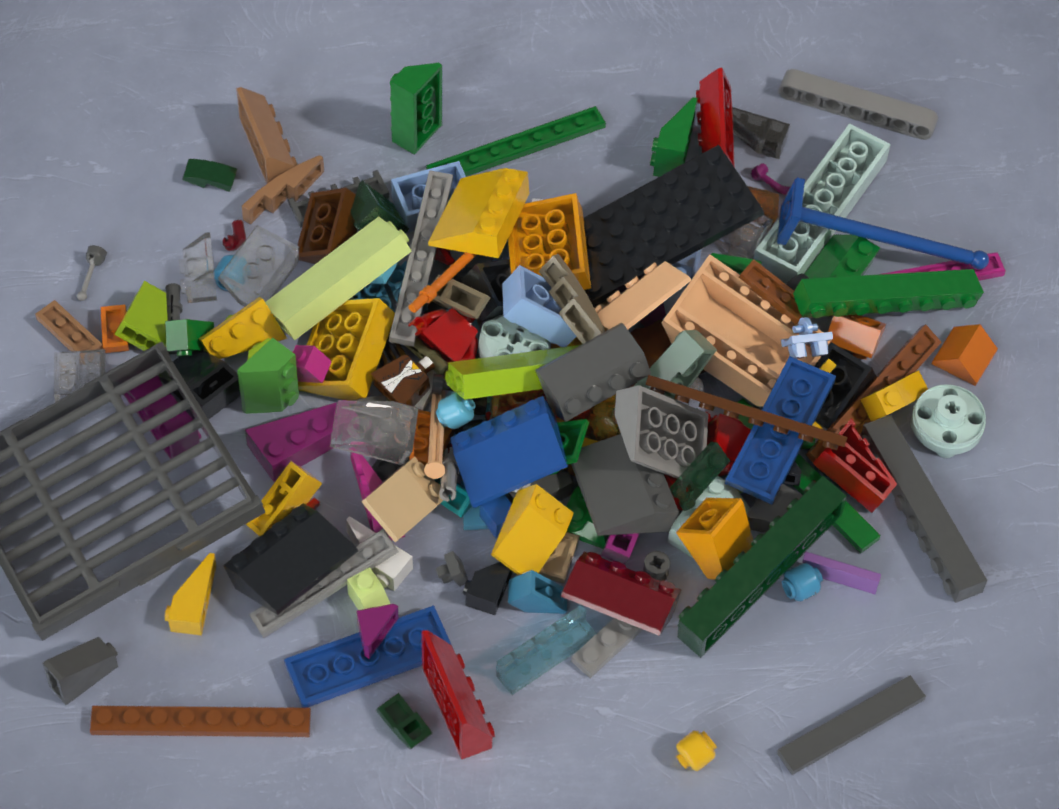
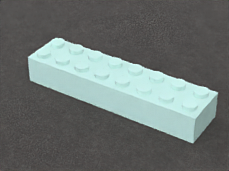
M849 123L805 182L802 207L846 218L886 163L891 144ZM778 219L756 248L754 259L761 261L763 267L787 284L796 275L805 274L836 232L835 230L799 221L785 246L777 242Z

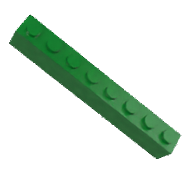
M974 269L801 279L793 295L802 318H820L824 316L841 317L844 315H865L871 313H905L908 311H929L933 309H968L977 304L984 291Z

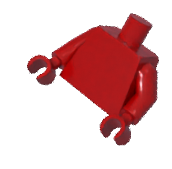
M453 308L449 311L439 309L425 313L421 317H416L408 324V327L411 325L415 326L418 330L415 335L432 350H437L441 354L442 359L447 363L476 359L479 341L476 338L478 330L472 325L475 320L474 318L463 316Z
M708 413L705 476H708V478L712 473L719 477L729 474L751 431L739 419L721 413L711 417Z

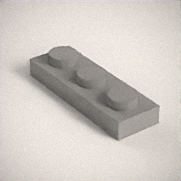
M613 618L572 656L571 662L591 678L643 629Z

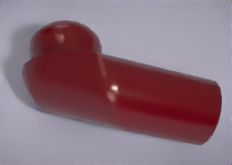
M242 220L232 222L233 235H228V239L224 237L222 241L223 246L228 251L237 250L246 241Z

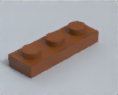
M753 259L740 274L739 278L749 285L753 292L763 300L768 301L782 315L788 316L791 322L796 325L802 316L793 295L794 290Z

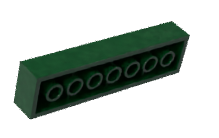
M824 476L817 482L815 480L811 481L804 490L805 494L800 499H793L786 508L788 511L782 517L779 515L775 517L769 525L770 529L764 535L762 533L757 535L751 543L752 547L746 553L742 551L733 561L734 565L728 571L724 569L716 577V583L710 589L706 587L698 595V601L692 607L687 606L678 616L677 637L700 658L842 516L847 496Z

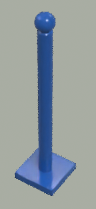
M797 177L794 180L780 206L777 242L785 246L800 221L967 265L971 264L977 270L984 269L989 263L987 253L981 250L973 252L972 250L802 207L805 179Z

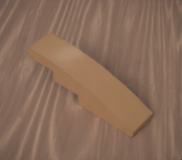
M318 155L280 174L259 189L242 205L243 220L251 225L265 209L274 213L287 198H294L296 202L324 173L323 157Z

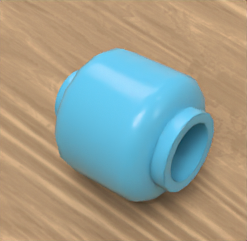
M454 392L439 401L438 409L436 410L437 418L444 427L457 429L473 419L475 403L473 399L464 400Z

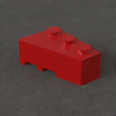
M851 418L838 432L839 435L847 437L845 447L838 446V450L826 447L813 464L873 513L887 498L897 483L880 458L876 459L870 451L866 438H861L854 428L856 424Z

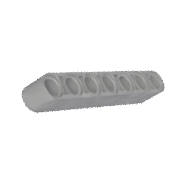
M795 69L786 71L778 90L780 96L784 99L922 140L931 138L938 120L937 113L931 109Z

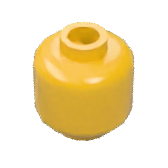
M693 730L677 743L676 748L679 754L675 757L684 769L690 766L694 771H699L715 758L714 750L717 746L705 731L700 733L697 730Z

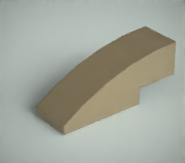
M451 279L437 292V296L432 301L448 310L453 308L463 316L478 319L490 297Z

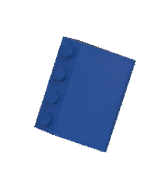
M543 396L450 437L454 457L473 508L568 467L556 416Z

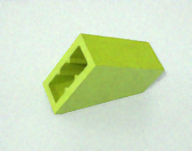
M144 281L114 335L143 351L160 342H163L165 347H167L165 321H168L166 293Z

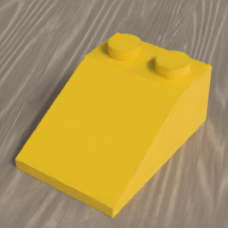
M537 484L517 490L491 556L518 576L530 570L539 573L565 536L574 512Z

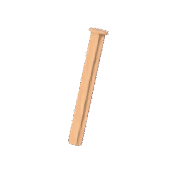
M442 390V395L432 394L429 455L424 472L426 476L432 479L441 478L445 474V466L442 464L444 426L439 422L436 415L439 401L445 398V390Z

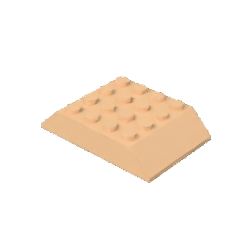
M709 254L662 321V325L671 344L680 332L684 330H698L717 349L703 369L756 406L763 407L790 356L788 347H782L781 340L799 335V333H793L792 328L796 325L791 322L788 316L778 312L768 301L763 300L753 292L751 287L739 278L740 275ZM818 329L817 331H813L812 334L824 332ZM807 344L805 345L807 357L798 360L815 367L821 356L812 357L811 346Z

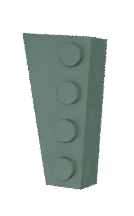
M684 330L676 336L675 341L651 366V376L690 387L717 349L698 330ZM648 376L638 381L634 386L640 385L650 389L651 386L645 385ZM665 391L664 396L674 399L675 394Z

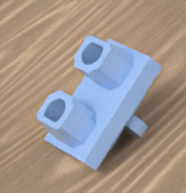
M808 317L800 318L798 325L792 328L793 333H799V335L781 340L782 347H788L790 356L795 359L807 357L805 346L807 344L811 346L812 357H819L828 354L827 341L833 339L832 332L812 334L813 331L818 330V325L816 323L812 324Z

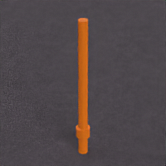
M465 252L431 285H426L419 292V296L408 306L409 310L416 313L425 303H430L437 296V292L477 254Z

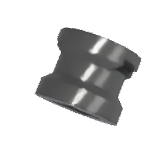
M661 551L648 553L644 560L643 572L648 573L651 578L665 581L669 574V557Z

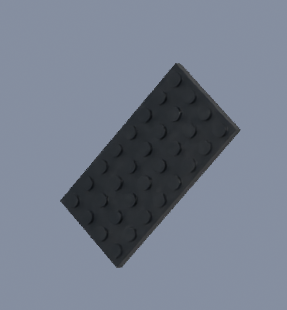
M719 145L583 218L591 288L584 291L593 307L606 301L616 291L619 290L620 293L627 289L625 284L636 276L638 279L645 276L643 270L654 262L657 266L665 261L673 265L765 215L763 208Z

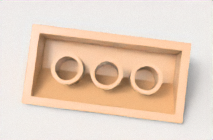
M666 261L658 266L654 262L643 270L645 276L641 279H638L637 276L625 284L627 289L624 292L616 291L606 299L609 302L603 308L601 305H598L594 309L605 331L620 323H623L629 329L688 284L691 278Z

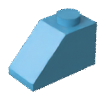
M533 570L509 579L508 603L526 613L564 614L567 613L568 599L561 597L564 589L563 586Z

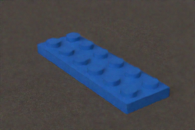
M789 356L762 410L812 426L835 382L836 376ZM764 422L763 427L755 424L752 427L725 480V484L773 504L805 440L799 439V433L789 430L788 435L774 431V425Z
M434 605L400 617L370 659L364 655L359 632L284 659L285 667L302 708L311 707L422 666V631L424 630L430 631L452 645Z

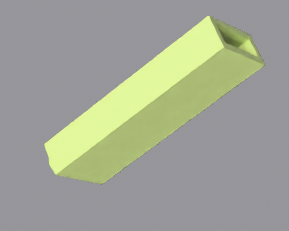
M378 216L265 303L281 329L292 339L296 340L412 252L407 244L409 238L401 229L397 231L392 222H385Z

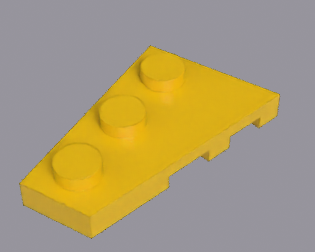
M258 297L200 337L199 340L206 352L222 359L251 350L256 343L263 342L267 338L281 341L287 339L263 298Z

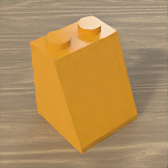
M705 498L676 532L707 579H716L724 569L728 571L734 565L733 561L742 551L746 553L752 547L751 543L753 541L746 510L741 498Z

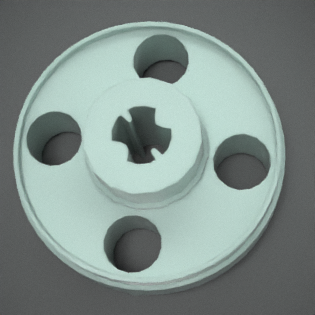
M504 314L494 317L483 324L478 344L480 358L551 349V343L547 339L529 332L526 328L516 323H511L504 318Z
M937 385L926 390L916 401L911 415L910 427L917 439L925 447L936 452L940 457L951 458L954 455L971 450L979 443L985 429L986 415L980 400L969 390L956 385Z

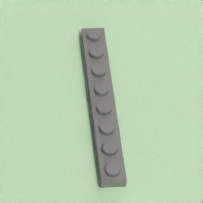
M429 170L411 244L412 252L409 253L389 342L414 347L415 333L418 330L413 325L408 327V324L416 317H421L423 306L416 313L411 312L408 306L419 296V292L429 284L437 247L428 246V241L447 206L453 181L452 174Z

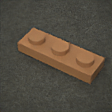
M52 301L35 314L36 319L84 364L103 351V344L57 301Z

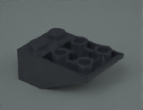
M204 350L192 351V356L178 357L172 361L208 420L241 396L238 373L225 361ZM166 371L158 375L164 384L172 381ZM178 390L173 392L181 400H184Z

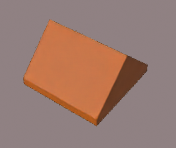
M981 324L953 327L931 364L976 386L998 348Z

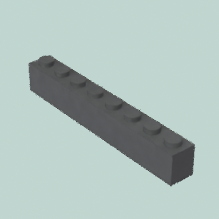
M889 415L864 424L861 438H866L870 451L876 459L880 458L896 481L897 485L891 491L895 497V504L898 510L903 511L907 518L906 521L909 529L915 532L921 550L924 553L926 552L930 558L933 571L939 574L942 579L945 592L951 595L955 603L983 593L987 583L984 573L892 416Z

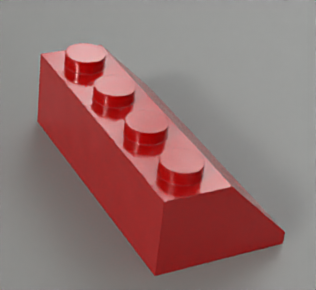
M717 68L699 81L700 90H696L697 103L700 104V111H697L698 125H701V133H698L699 147H702V153L719 145L735 167L732 90L723 68Z

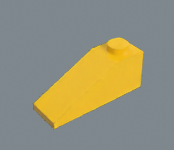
M918 370L860 400L872 422L919 399L928 390V387Z
M290 461L261 500L266 513L246 523V525L256 534L262 536L275 523L289 515L294 508L303 503L307 504L322 483L307 470Z
M209 553L173 595L171 606L167 605L165 621L169 623L170 632L202 636L217 567L215 553Z

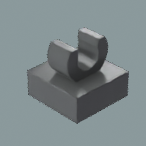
M454 551L445 554L444 558L447 564L436 568L439 579L442 578L444 584L454 580L459 586L465 585L468 577L462 560Z

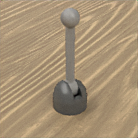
M91 245L87 249L86 260L90 266L82 290L77 294V298L80 301H84L87 298L86 291L94 267L101 265L106 258L107 252L102 247Z

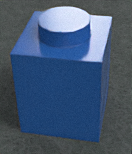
M505 495L480 505L479 516L496 539L512 505Z

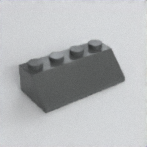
M623 323L616 325L535 370L550 408L555 416L565 422L615 395L616 391L625 389L651 375L644 352Z

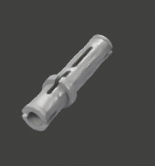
M450 447L449 453L448 448L443 453L442 464L445 466V474L441 477L439 496L444 501H449L450 495L452 500L456 497L457 475L460 472L452 447Z

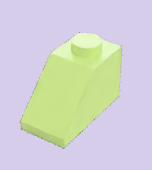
M371 568L347 579L348 595L358 610L390 604L384 587Z

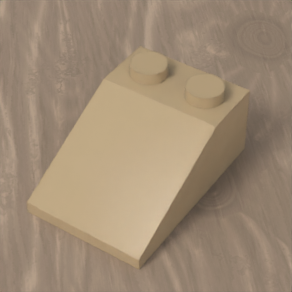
M415 456L395 471L362 501L394 542L404 536L443 501L439 496L441 485L435 482L434 479L426 476L424 472L425 466Z

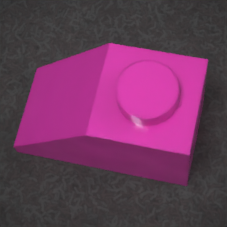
M296 345L293 353L296 356L298 382L323 383L332 361L315 346Z

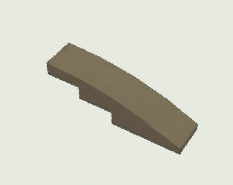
M559 254L553 255L539 270V273L552 288L549 294L562 309L558 314L581 343L584 344L604 333V327L575 275Z

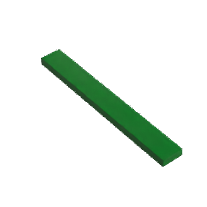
M594 106L426 165V170L459 161L467 177L606 128V122L597 107Z
M742 398L740 401L737 402V403H740V404H743V405H747V406L752 407V406H751L746 400H744L743 398ZM739 414L738 419L747 428L752 429L754 424L748 423L749 417ZM798 453L795 462L802 470L800 486H793L804 495V490L813 480L817 482L822 476ZM845 501L842 516L833 526L861 554L879 541L881 535Z

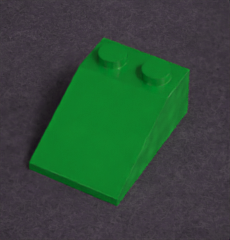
M693 97L661 128L659 138L654 137L652 151L654 152H652L650 166H654L653 176L660 177L685 163L694 128L698 98Z

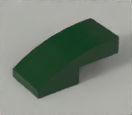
M188 159L182 180L205 188L206 184H210L230 192L237 168L209 160Z
M399 693L376 709L384 722L410 750L433 734L417 711L414 713Z

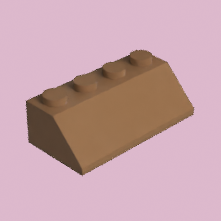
M238 87L236 91L239 118L267 184L280 174L296 166L297 162L294 156L290 157L289 155L290 146L288 140L283 139L281 136L283 135L282 126L279 121L276 122L274 119L276 114L273 105H268L264 95Z

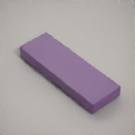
M805 552L802 563H807L813 568H818L822 578L825 580L876 594L881 578L880 573L810 552Z

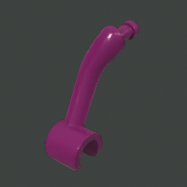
M761 163L751 170V177L757 181L763 180L774 190L784 195L789 191L790 187L783 186L766 175L769 171L766 164Z

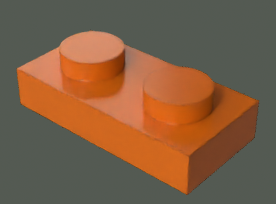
M126 305L101 307L104 353L129 351L128 342L114 335L127 312Z

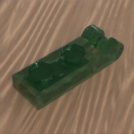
M710 442L670 487L672 496L679 499V505L684 511L690 510L695 506L696 499L730 462L717 442Z

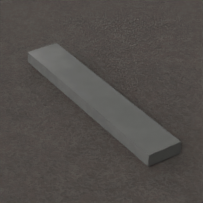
M910 675L778 749L777 754L793 775L924 701L926 695Z

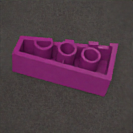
M157 375L123 395L131 404L163 385ZM170 393L136 413L145 422L178 402ZM184 411L150 430L156 440H159L193 421V419ZM196 430L163 450L172 459L200 443L199 440L202 439L199 430Z
M342 400L245 429L246 442L250 451L273 482H275L290 461L301 467L360 434L359 416L346 400Z

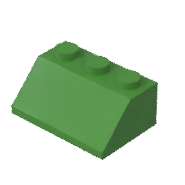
M274 338L269 340L237 370L242 411L246 414L282 412L286 407L292 406L299 397L296 356Z

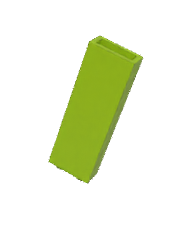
M580 345L448 362V371L445 372L446 383L464 400L542 389L535 370Z

